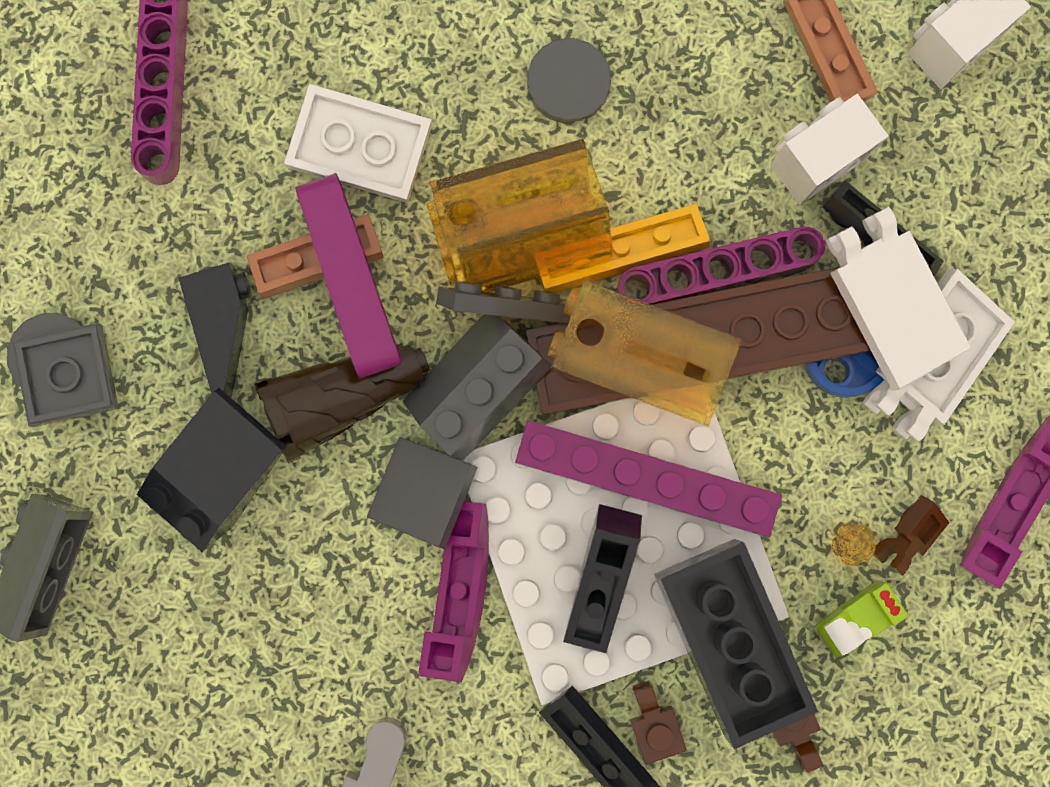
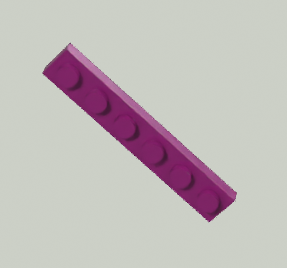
M527 420L515 460L516 464L764 537H771L782 497L781 494Z

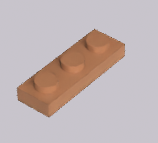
M783 0V4L830 102L838 97H841L846 102L857 93L863 102L873 98L878 91L835 1Z
M367 214L355 218L354 222L368 263L384 258L370 215ZM310 234L247 255L258 294L262 299L324 278Z

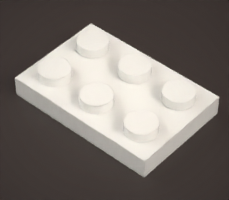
M309 84L284 165L288 169L319 178L337 173L343 185L408 203L431 131L432 119Z

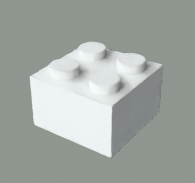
M951 0L948 4L944 2L924 20L925 23L912 35L916 43L907 53L931 80L942 89L998 41L1031 6L1025 0Z
M858 93L846 102L841 97L833 100L818 113L820 116L809 127L805 121L790 130L783 137L785 141L775 148L778 154L770 166L799 205L868 159L889 137Z

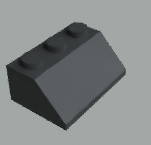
M483 314L424 378L425 380L419 383L420 387L414 389L403 400V403L419 426L450 457L464 460L548 372L552 365L501 316Z
M31 494L30 499L23 502L16 518V523L19 527L14 541L7 544L0 560V565L3 566L0 575V633L7 639L21 642L48 634L93 511L42 494Z

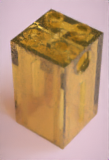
M584 139L429 182L434 200L427 201L426 205L450 286L455 285L456 281H466L481 284V291L492 292L495 291L497 285L509 287L612 257L609 209Z
M585 280L581 290L573 287L563 312L571 316L566 331L564 333L556 330L547 354L555 358L552 368L709 427L742 339ZM589 320L600 323L604 330L601 341L593 346L583 344L578 337L579 327ZM687 363L705 369L701 381L683 375Z

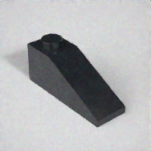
M230 263L179 277V282L211 394L220 388L232 398L248 315L245 299L252 297L245 273H238Z
M599 504L564 635V643L607 653L640 542L641 514Z

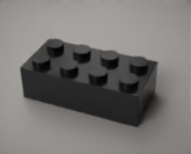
M733 539L654 574L723 735L734 749L818 712L744 542Z

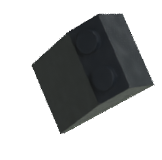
M218 388L210 395L155 463L136 495L199 551L204 552L235 525L287 446L222 389Z

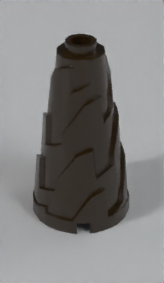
M402 343L397 344L402 360L401 365L361 379L357 375L351 357L332 363L325 362L275 378L265 377L254 382L258 397L265 406L264 411L275 437L287 446L283 452L287 463L289 464L301 459L300 456L306 454V452L345 432L353 424L371 416L388 402L420 387L419 382L425 380L424 373L430 371L422 349L419 347L413 350L410 345L403 346Z

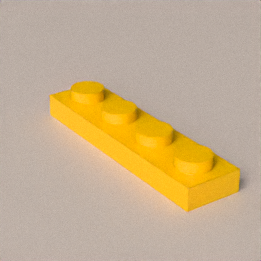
M693 204L533 251V257L544 291L557 293L622 274L633 267L707 249L710 246V238L698 206Z

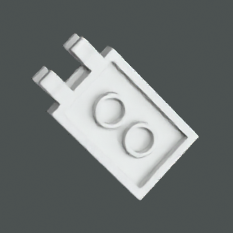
M887 207L862 220L865 230L874 241L870 245L861 249L860 238L853 227L830 237L826 241L830 251L841 266L830 274L890 388L896 390L971 349V346L911 232L908 231L898 236L896 217L892 210Z
M947 269L939 280L938 285L971 349L896 390L890 388L879 367L876 373L884 381L871 390L863 401V404L874 414H878L881 410L887 416L894 412L899 401L906 406L909 411L901 415L893 426V430L906 440L911 436L914 440L921 441L927 434L932 422L945 425L1015 323L1013 319L958 269Z

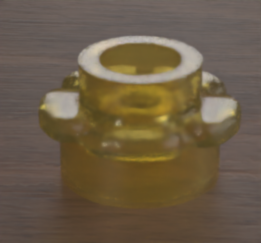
M847 523L837 530L838 535L832 540V549L836 556L841 557L843 563L857 566L872 558L876 545L873 543L874 534L870 528L863 524L856 526L854 523ZM852 540H857V547H850V542Z

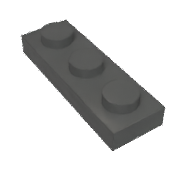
M456 281L455 288L438 287L436 304L452 311L572 324L575 307L560 302V294L535 290L534 297L521 296V289L498 285L495 287V293L481 291V284L466 281Z

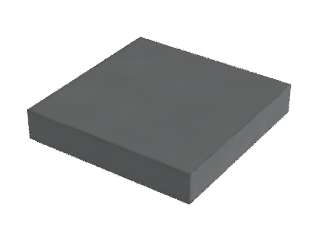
M96 323L12 341L29 427H38L119 409L103 325Z
M399 437L367 518L438 548L445 549L478 467Z

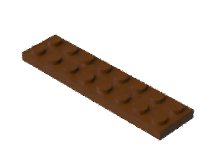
M840 267L572 321V324L559 323L526 330L528 343L552 365L548 372L536 383L543 416L869 352L871 350L830 274Z

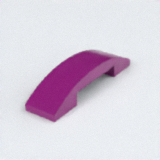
M1050 416L1036 430L1009 468L979 520L960 563L961 567L997 589H1001L1023 551L1018 548L1050 495Z
M464 501L444 549L433 631H424L418 672L420 677L462 682L467 671L479 631L487 583L489 528L487 505L484 503Z

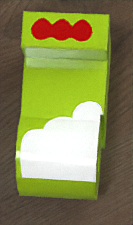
M875 581L820 620L815 625V628L833 656L838 658L856 649L865 640H870L889 626L897 625L909 617V615L887 582Z

